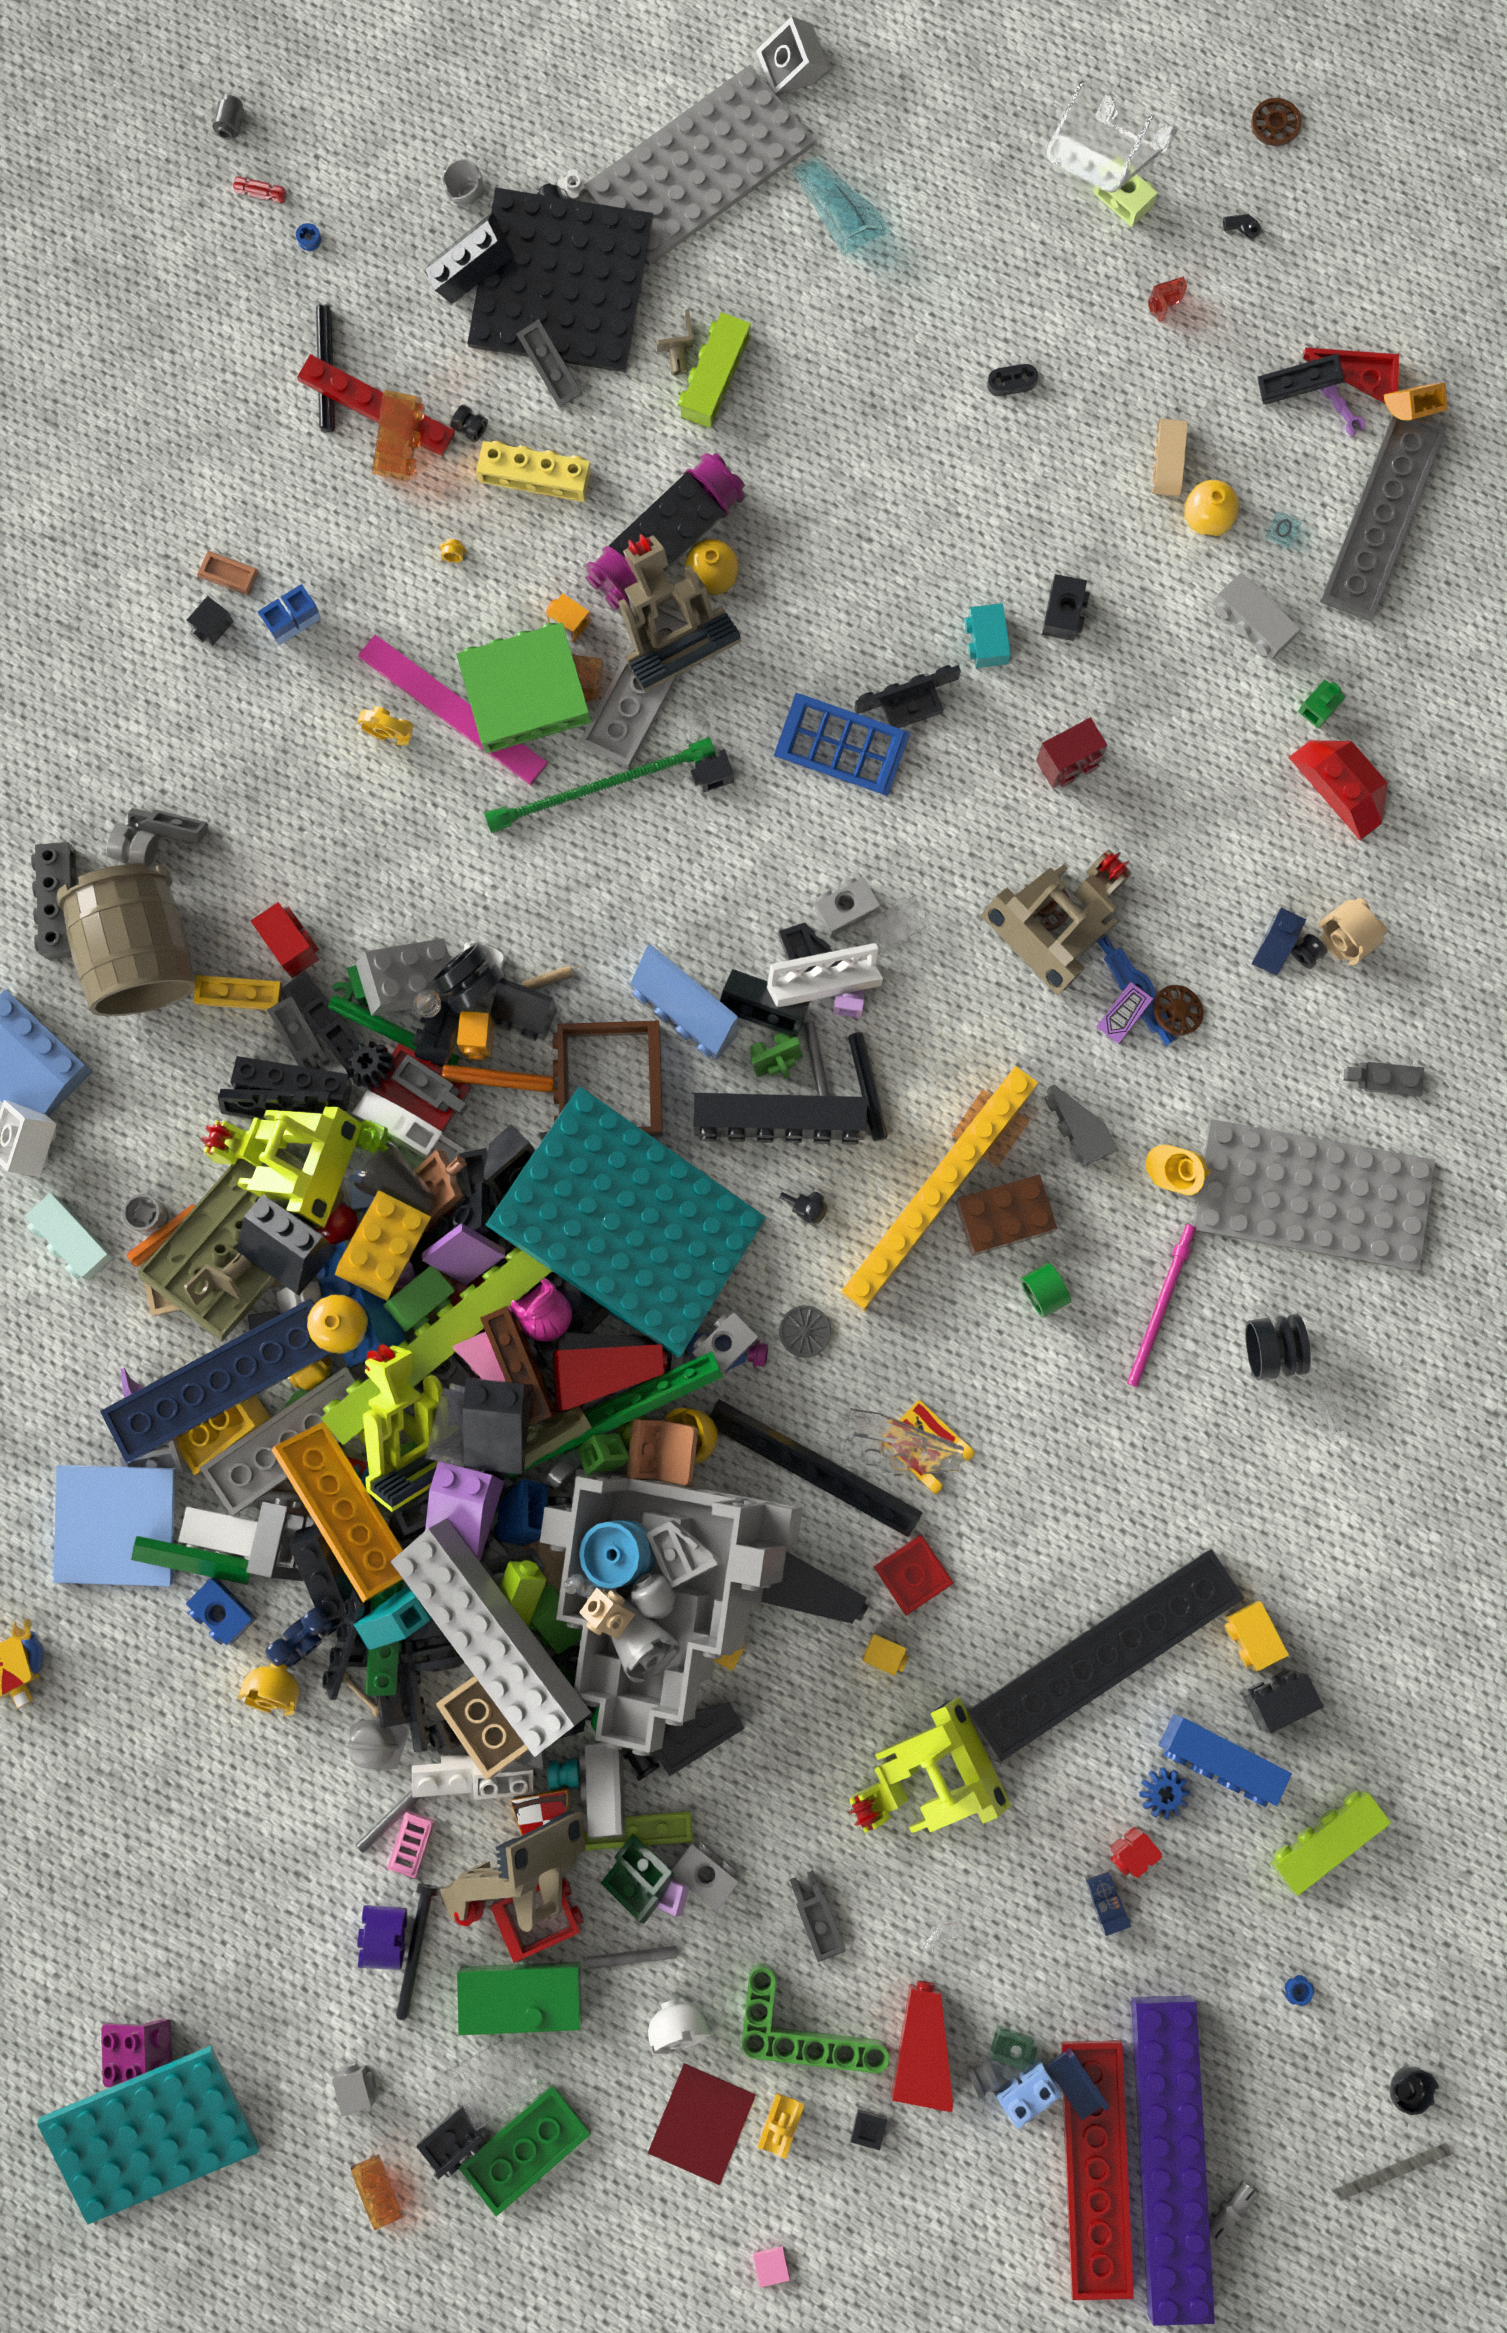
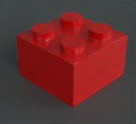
M277 902L250 920L292 979L320 960L315 954L319 951V948L307 931L303 929L304 927L289 906L284 909Z

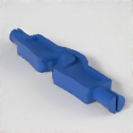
M1107 935L1097 941L1106 954L1104 961L1111 970L1120 990L1124 991L1131 982L1154 999L1156 994L1152 982L1144 973L1134 968L1122 948L1115 949ZM1152 1001L1141 1015V1018L1151 1033L1157 1032L1165 1046H1168L1176 1039L1156 1021ZM1161 1013L1162 1018L1167 1020L1168 1018L1165 1013Z

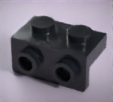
M463 2103L424 2137L416 2147L435 2170L434 2177L437 2180L444 2174L448 2178L460 2168L462 2164L459 2161L467 2154L470 2157L474 2156L484 2147L485 2143L483 2140L487 2130L468 2106Z

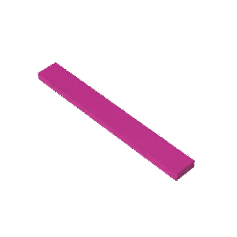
M375 634L358 654L359 658L485 751L481 744L471 705ZM524 744L488 753L530 786L548 765L544 759Z

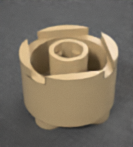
M1362 898L1346 900L1318 924V929L1322 927L1324 932L1320 936L1322 942L1338 960L1341 961L1343 958L1349 960L1348 965H1356L1383 943L1384 935L1387 933L1385 924L1377 920L1370 911L1368 903Z

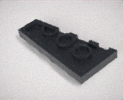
M220 1089L218 1095L221 1114L249 1119L259 1118L260 1120H266L264 1118L266 1110L323 1114L325 1107H332L330 1092Z
M481 1180L474 1186L476 1192L469 1198L464 1195L456 1203L458 1208L449 1216L443 1214L436 1221L437 1223L430 1233L424 1232L409 1260L415 1276L431 1266L422 1261V1252L461 1223L482 1236L490 1231V1228L486 1226L490 1219V1186Z

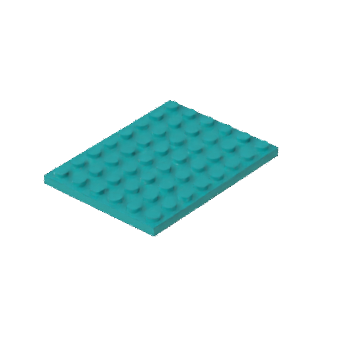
M579 1086L486 1223V1226L657 1344L662 1345L663 1348L673 1355L680 1357L766 1219V1216Z

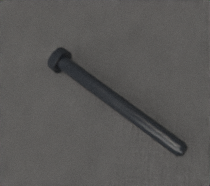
M418 1883L416 1892L420 1894L396 2011V2017L399 2020H405L408 2017L431 1898L436 1896L438 1887L424 1883Z

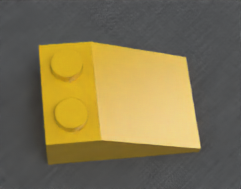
M255 1395L177 1437L182 1457L194 1475H198L202 1472L200 1470L201 1466L271 1419V1417Z

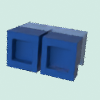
M302 584L281 596L287 609L284 608L279 599H276L257 611L279 645L321 620L316 604Z

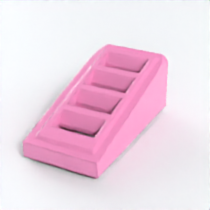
M408 1810L401 1824L387 1869L415 1879L436 1820ZM413 1824L424 1828V1833L408 1829L409 1825ZM408 1835L420 1839V1845L404 1840L405 1836ZM404 1846L417 1851L416 1856L400 1851L401 1847ZM400 1857L414 1862V1864L410 1868L396 1863V1861Z

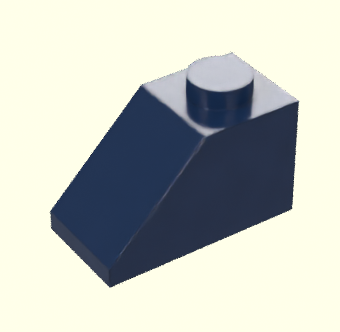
M1281 907L1274 915L1251 964L1277 976L1294 947L1307 919Z

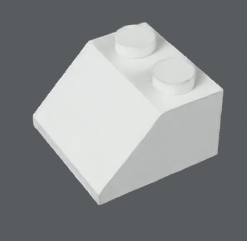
M4 1100L0 1111V1165L8 1172L40 1177L42 1169L46 1167L48 1162L47 1153L51 1142L56 1137L57 1124L45 1114Z

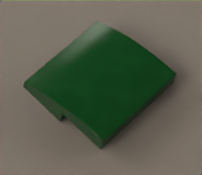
M632 1834L614 1856L617 1862L600 1884L638 1922L645 1924L663 1898L675 1873L635 1834Z

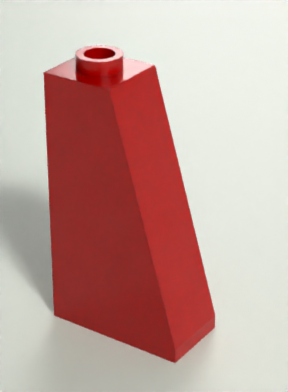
M662 1345L573 1349L552 1352L556 1410H568L664 1374V1369L667 1367L666 1352L662 1351Z
M918 1980L917 1985H909L891 2090L892 2101L952 2112L953 2099L941 1993L939 1989H935L934 1983Z

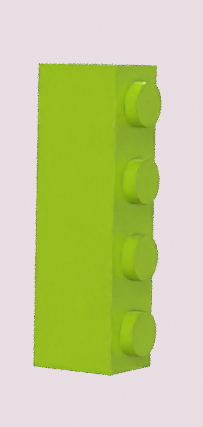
M723 312L720 313L717 321H712L708 332L710 337L707 345L702 344L698 355V360H700L698 366L691 369L688 378L689 387L687 391L683 390L678 400L682 418L711 428L751 337L750 322Z
M1353 1791L1343 1799L1345 1804L1337 1811L1330 1809L1320 1817L1321 1823L1314 1829L1311 1827L1305 1828L1296 1836L1298 1839L1296 1843L1290 1847L1284 1845L1273 1854L1275 1859L1270 1864L1293 1894L1299 1896L1391 1824L1369 1793Z

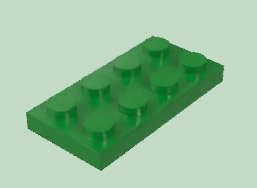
M552 2084L487 2140L484 2147L478 2153L465 2159L461 2163L462 2165L459 2170L497 2217L589 2137L591 2131L557 2087Z

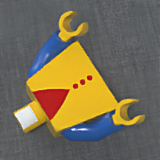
M28 1618L24 1619L23 1625L25 1629H20L17 1623L14 1622L12 1628L13 1636L0 1643V1698L10 1694L17 1709L33 1701L27 1685L40 1678L39 1671L42 1669L44 1655L42 1644L36 1634L30 1631L32 1622Z

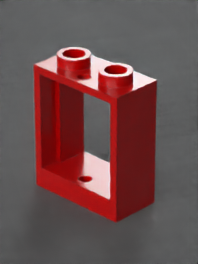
M566 1877L562 1878V1907L570 1926L526 1946L522 1942L508 1908V1905L514 1903L513 1898H501L490 1905L513 1963L581 1932L582 1927L580 1924L584 1923V1919L578 1905L573 1907L569 1895L572 1894V1890ZM539 1882L537 1884L536 1892L540 1891Z

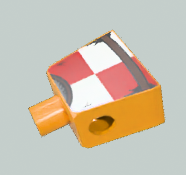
M569 1788L514 1797L511 1800V1805L521 1835L523 1836L550 1822V1819L569 1811Z

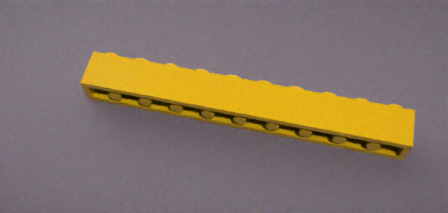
M1017 1066L1012 1069L842 1289L841 1293L844 1297L865 1312L1036 1091L1038 1082Z

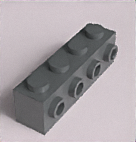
M69 842L35 844V854L31 856L32 868L36 871V881L32 883L33 895L37 898V908L33 910L34 922L38 925V935L34 937L35 949L45 959L70 958L72 954L66 934L64 911L58 906L56 895L58 890L65 884H68L69 889L77 885L76 851Z

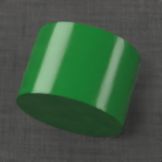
M1046 1263L1020 1278L1025 1293L1042 1318L1071 1303L1070 1294L1062 1278L1050 1263ZM1030 1291H1031V1293H1032L1031 1295H1033V1297H1034V1299H1035V1300H1033V1301L1031 1300V1298H1030V1296H1029V1294H1028V1292H1030Z

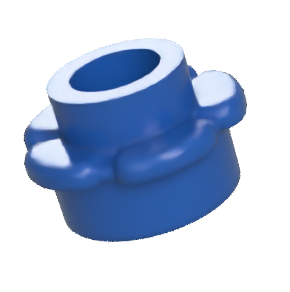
M1296 1975L1294 1979L1290 1978L1285 1983V1997L1291 2004L1305 2006L1312 2000L1314 1987L1312 1983L1308 1982L1306 1977ZM1297 1988H1301V1993L1296 1992Z

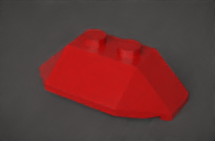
M1310 740L1289 756L1293 764L1360 841L1382 824L1388 782L1352 741Z

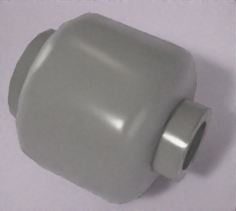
M646 1573L640 1576L635 1581L636 1585L632 1589V1599L644 1617L655 1620L664 1618L674 1608L675 1593L663 1575Z

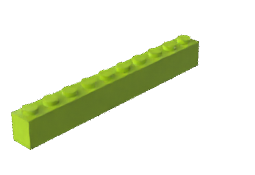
M516 1247L505 1257L508 1262L500 1269L496 1265L482 1276L485 1282L477 1288L472 1284L460 1294L463 1300L455 1307L449 1303L437 1313L440 1317L437 1322L432 1326L426 1322L414 1332L417 1338L408 1345L404 1341L397 1346L412 1352V1374L407 1377V1384L413 1388L456 1352L452 1348L454 1345L468 1340L484 1328L480 1317L505 1306H511L513 1300L517 1301L552 1271ZM370 1377L365 1382L358 1379L346 1389L349 1395L341 1402L335 1398L323 1408L326 1414L321 1417V1420L342 1445L346 1444L364 1429L363 1414L372 1410V1407L369 1406V1400L381 1394V1390Z

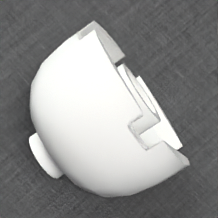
M677 1999L661 2005L662 2010L653 2016L648 2030L652 2055L655 2056L670 2054L668 2048L677 2049L683 2047L682 2050L704 2042L707 2040L706 2036H710L703 2014L690 2004H679Z

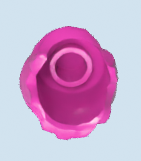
M544 1278L541 1280L542 1284L517 1302L513 1300L511 1307L520 1327L527 1336L537 1341L548 1342L558 1338L567 1330L571 1323L572 1310L566 1297L548 1279Z

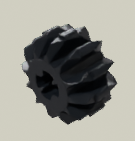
M370 1040L367 1046L359 1042V1050L357 1052L350 1050L353 1058L345 1060L346 1065L350 1067L346 1072L356 1086H363L366 1090H371L373 1085L377 1088H382V1080L391 1081L387 1074L395 1071L394 1066L391 1064L395 1059L388 1052L387 1047L383 1044L378 1045L375 1041Z

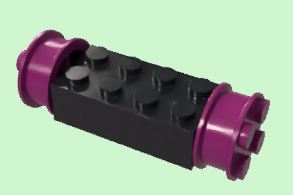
M704 453L701 455V462L694 469H687L680 479L609 546H605L602 549L603 554L594 563L588 562L586 564V570L589 574L586 577L588 583L594 589H600L606 595V602L614 610L620 608L618 602L623 599L630 607L625 588L637 583V579L629 567L623 550L630 547L629 540L637 543L640 541V534L645 538L654 535L665 550L668 566L663 568L665 573L721 518H725L728 515V509L735 502L741 503L744 500L745 496L742 490L745 487L744 482L738 475L730 472L719 454L714 453L711 455Z

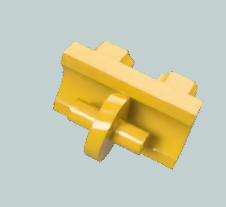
M776 2092L757 2148L772 2152L786 2159L805 2103Z

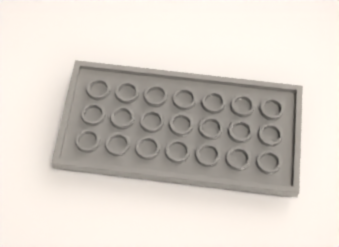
M748 65L584 184L586 187L585 192L596 204L653 213L654 218L646 263L648 266H651L815 145V139L755 70Z
M1209 1120L1203 1158L1206 1160L1208 1168L1211 1169V1173L1206 1177L1204 1185L1197 1196L1193 1226L1196 1227L1197 1232L1411 1271H1420L1435 1159L1219 1120Z

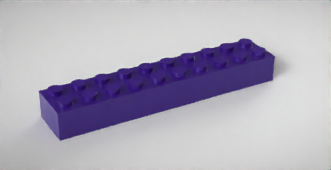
M1190 1995L1131 1997L1147 2315L1153 2326L1215 2324L1197 2002Z

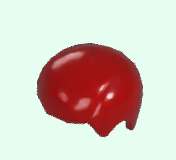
M340 1202L339 1207L328 1217L325 1228L320 1227L316 1232L321 1234L330 1244L334 1245L350 1240L358 1226L355 1211L345 1203Z

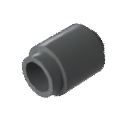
M225 95L218 102L212 127L219 137L231 139L239 135L244 115L242 101L235 96Z

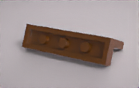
M505 1306L480 1317L505 1381L533 1384L529 1427L543 1420L559 1416L526 1334L520 1327L512 1307Z

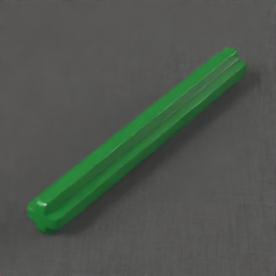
M334 995L331 998L328 1006L330 1009L416 1051L417 1046L412 1044L415 1036L414 1033L378 1015L371 1016L370 1011L338 995ZM452 1053L447 1065L456 1066L459 1057Z

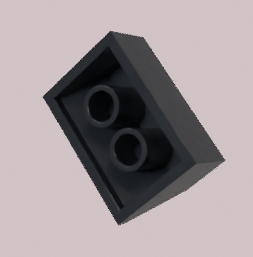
M491 213L431 260L425 271L434 290L453 304L510 260L514 254L496 216Z
M262 1195L244 1216L237 1249L241 1255L245 1256L249 1261L298 1296L336 1252L321 1234L265 1195Z
M316 1524L296 1530L289 1547L314 1606L320 1608L328 1620L343 1617L345 1601L350 1599L352 1589L355 1588Z

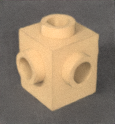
M598 1588L595 1589L579 1612L588 1621L586 1626L597 1635H601L604 1632L617 1639L635 1615L624 1604L625 1599L613 1590L606 1593Z

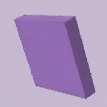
M462 1223L422 1252V1261L464 1285L473 1281L505 1257V1248Z

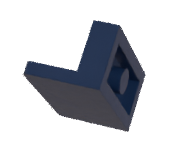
M1068 2048L1045 2065L1081 2120H1084L1101 2106L1105 2111L1110 2108L1071 2048Z

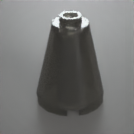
M391 1141L387 1142L384 1145L388 1149L384 1153L378 1150L359 1173V1176L362 1178L361 1182L355 1181L354 1187L374 1198L379 1190L429 1215L436 1206L433 1202L435 1195L396 1145Z

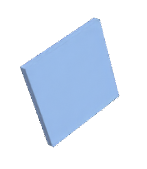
M56 1466L53 1583L171 1586L173 1582V1569L133 1561L131 1557L136 1536L174 1544L176 1468Z

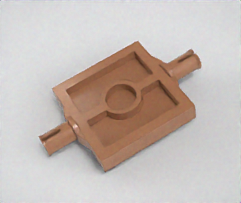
M436 1149L401 1182L406 1195V1204L431 1217L426 1230L434 1225L443 1214L447 1213L463 1197L456 1180V1173L466 1166L465 1159L461 1156H457L454 1161L449 1163L445 1151Z

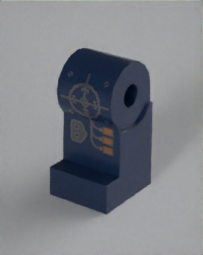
M1105 1872L1086 1879L1102 1933L1108 1936L1130 1928L1131 1924L1121 1899L1117 1894L1110 1873Z

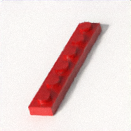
M311 354L297 376L298 381L440 456H443L455 435V430Z

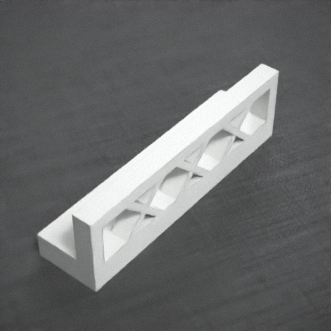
M876 943L771 964L767 989L778 1008L879 987L882 985L883 978L875 965L878 947ZM868 955L867 960L856 962L861 956ZM843 960L837 966L830 967L835 961ZM816 965L812 971L804 972L808 967ZM791 971L785 977L778 978V973Z

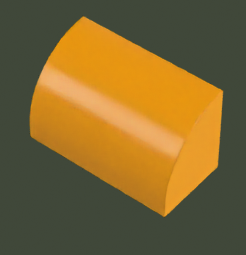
M1445 382L1419 385L1384 395L1389 411L1401 420H1413L1448 410Z

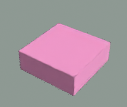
M783 2246L753 2253L760 2287L790 2281Z

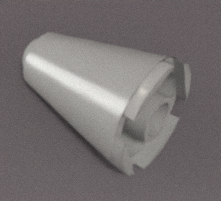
M625 1599L624 1604L635 1615L618 1639L610 1637L627 1677L634 1683L646 1680L644 1675L652 1672L655 1676L670 1664L677 1654L675 1646H679V1643L675 1637L651 1618L644 1617L636 1606Z

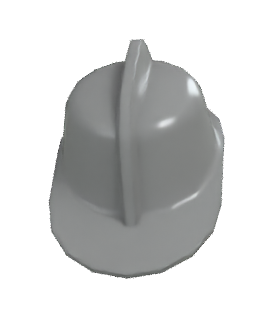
M377 1720L358 1721L350 1727L348 1748L351 1762L362 1768L398 1769L409 1730L402 1724L381 1728L380 1721Z

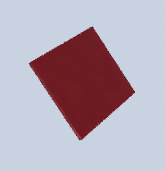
M684 2063L648 2154L720 2185L756 2094Z

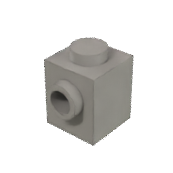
M351 2063L339 2068L340 2073L336 2074L332 2082L341 2116L371 2108L375 2102L373 2091L376 2090L373 2072L368 2073L366 2065L357 2067V2063Z

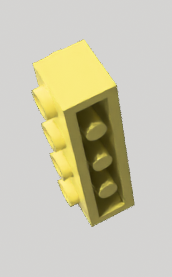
M483 441L476 472L480 483L585 502L591 476L590 461L580 456L566 457L553 451L539 452L527 446L512 447L500 441Z

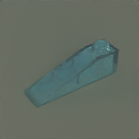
M816 157L792 168V172L843 256L890 232L878 210Z

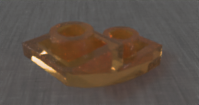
M379 2154L350 2167L374 2231L403 2218L401 2207L391 2187L390 2178Z

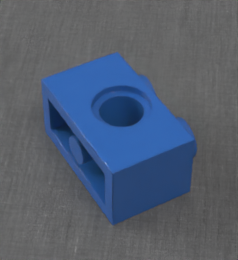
M210 1578L186 1603L191 1609L188 1612L189 1615L199 1624L204 1622L211 1629L209 1635L220 1645L223 1643L226 1645L233 1644L257 1619L217 1578ZM218 1605L223 1606L226 1611V1616L221 1622L217 1621L214 1617V1609Z

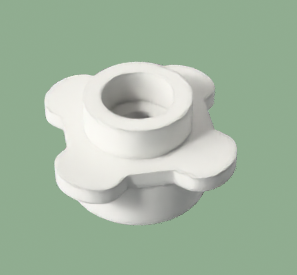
M570 169L564 179L558 180L557 185L561 190H564V193L570 199L575 200L586 190L584 184L588 182V179L582 178L576 169Z

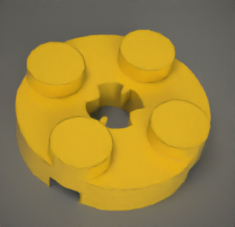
M374 706L373 711L365 709L360 712L357 725L362 724L361 729L364 732L381 740H385L386 737L398 739L396 745L405 746L410 743L414 724L410 721L395 719L389 716L390 712L378 706Z

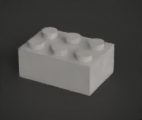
M444 938L370 950L362 954L356 962V966L371 1016L432 1005L436 998L447 1002L449 995L455 989L446 994H439L430 984L431 980L451 961Z

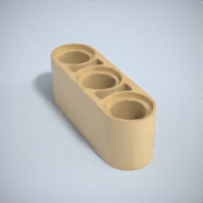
M1160 418L1157 427L1159 436L1156 439L1155 457H1157L1153 469L1152 482L1155 484L1152 494L1179 497L1183 482L1187 421Z

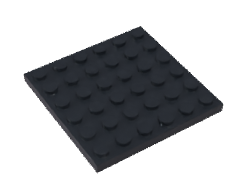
M495 187L491 213L496 216L514 256L478 284L467 341L468 347L529 357L516 334L539 319L565 363L626 373L652 230L653 213Z

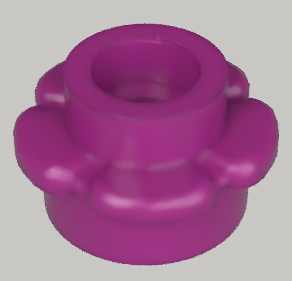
M757 1340L756 1345H752L749 1348L748 1362H753L754 1368L766 1366L768 1344L760 1343V1340Z

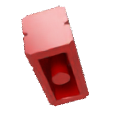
M1132 1827L1124 1834V1839L1119 1838L1110 1846V1851L1113 1855L1109 1859L1125 1877L1130 1873L1132 1876L1139 1878L1148 1870V1865L1153 1866L1162 1858V1853L1148 1835L1135 1827Z

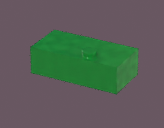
M580 1961L463 1966L457 1972L458 2036L575 2031L581 2028Z

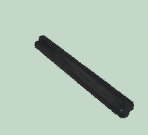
M327 304L318 305L316 307L317 358L333 366L331 309ZM318 392L319 427L321 432L330 433L335 430L334 400Z

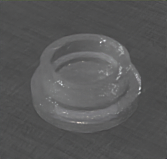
M433 990L421 991L413 1000V1010L419 1016L433 1017L441 1008V1000L439 995Z

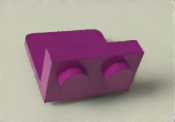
M159 2019L141 2025L108 2023L102 2026V2076L105 2087H113L172 2062L171 2019Z

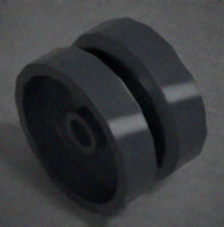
M475 943L455 956L430 982L439 994H446L455 989L449 995L447 1003L456 1014L463 1012L481 999L505 974L496 963H488L482 966L487 959L488 953L479 943Z

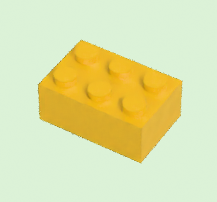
M378 1190L340 1259L335 1275L388 1301L421 1240L431 1217Z

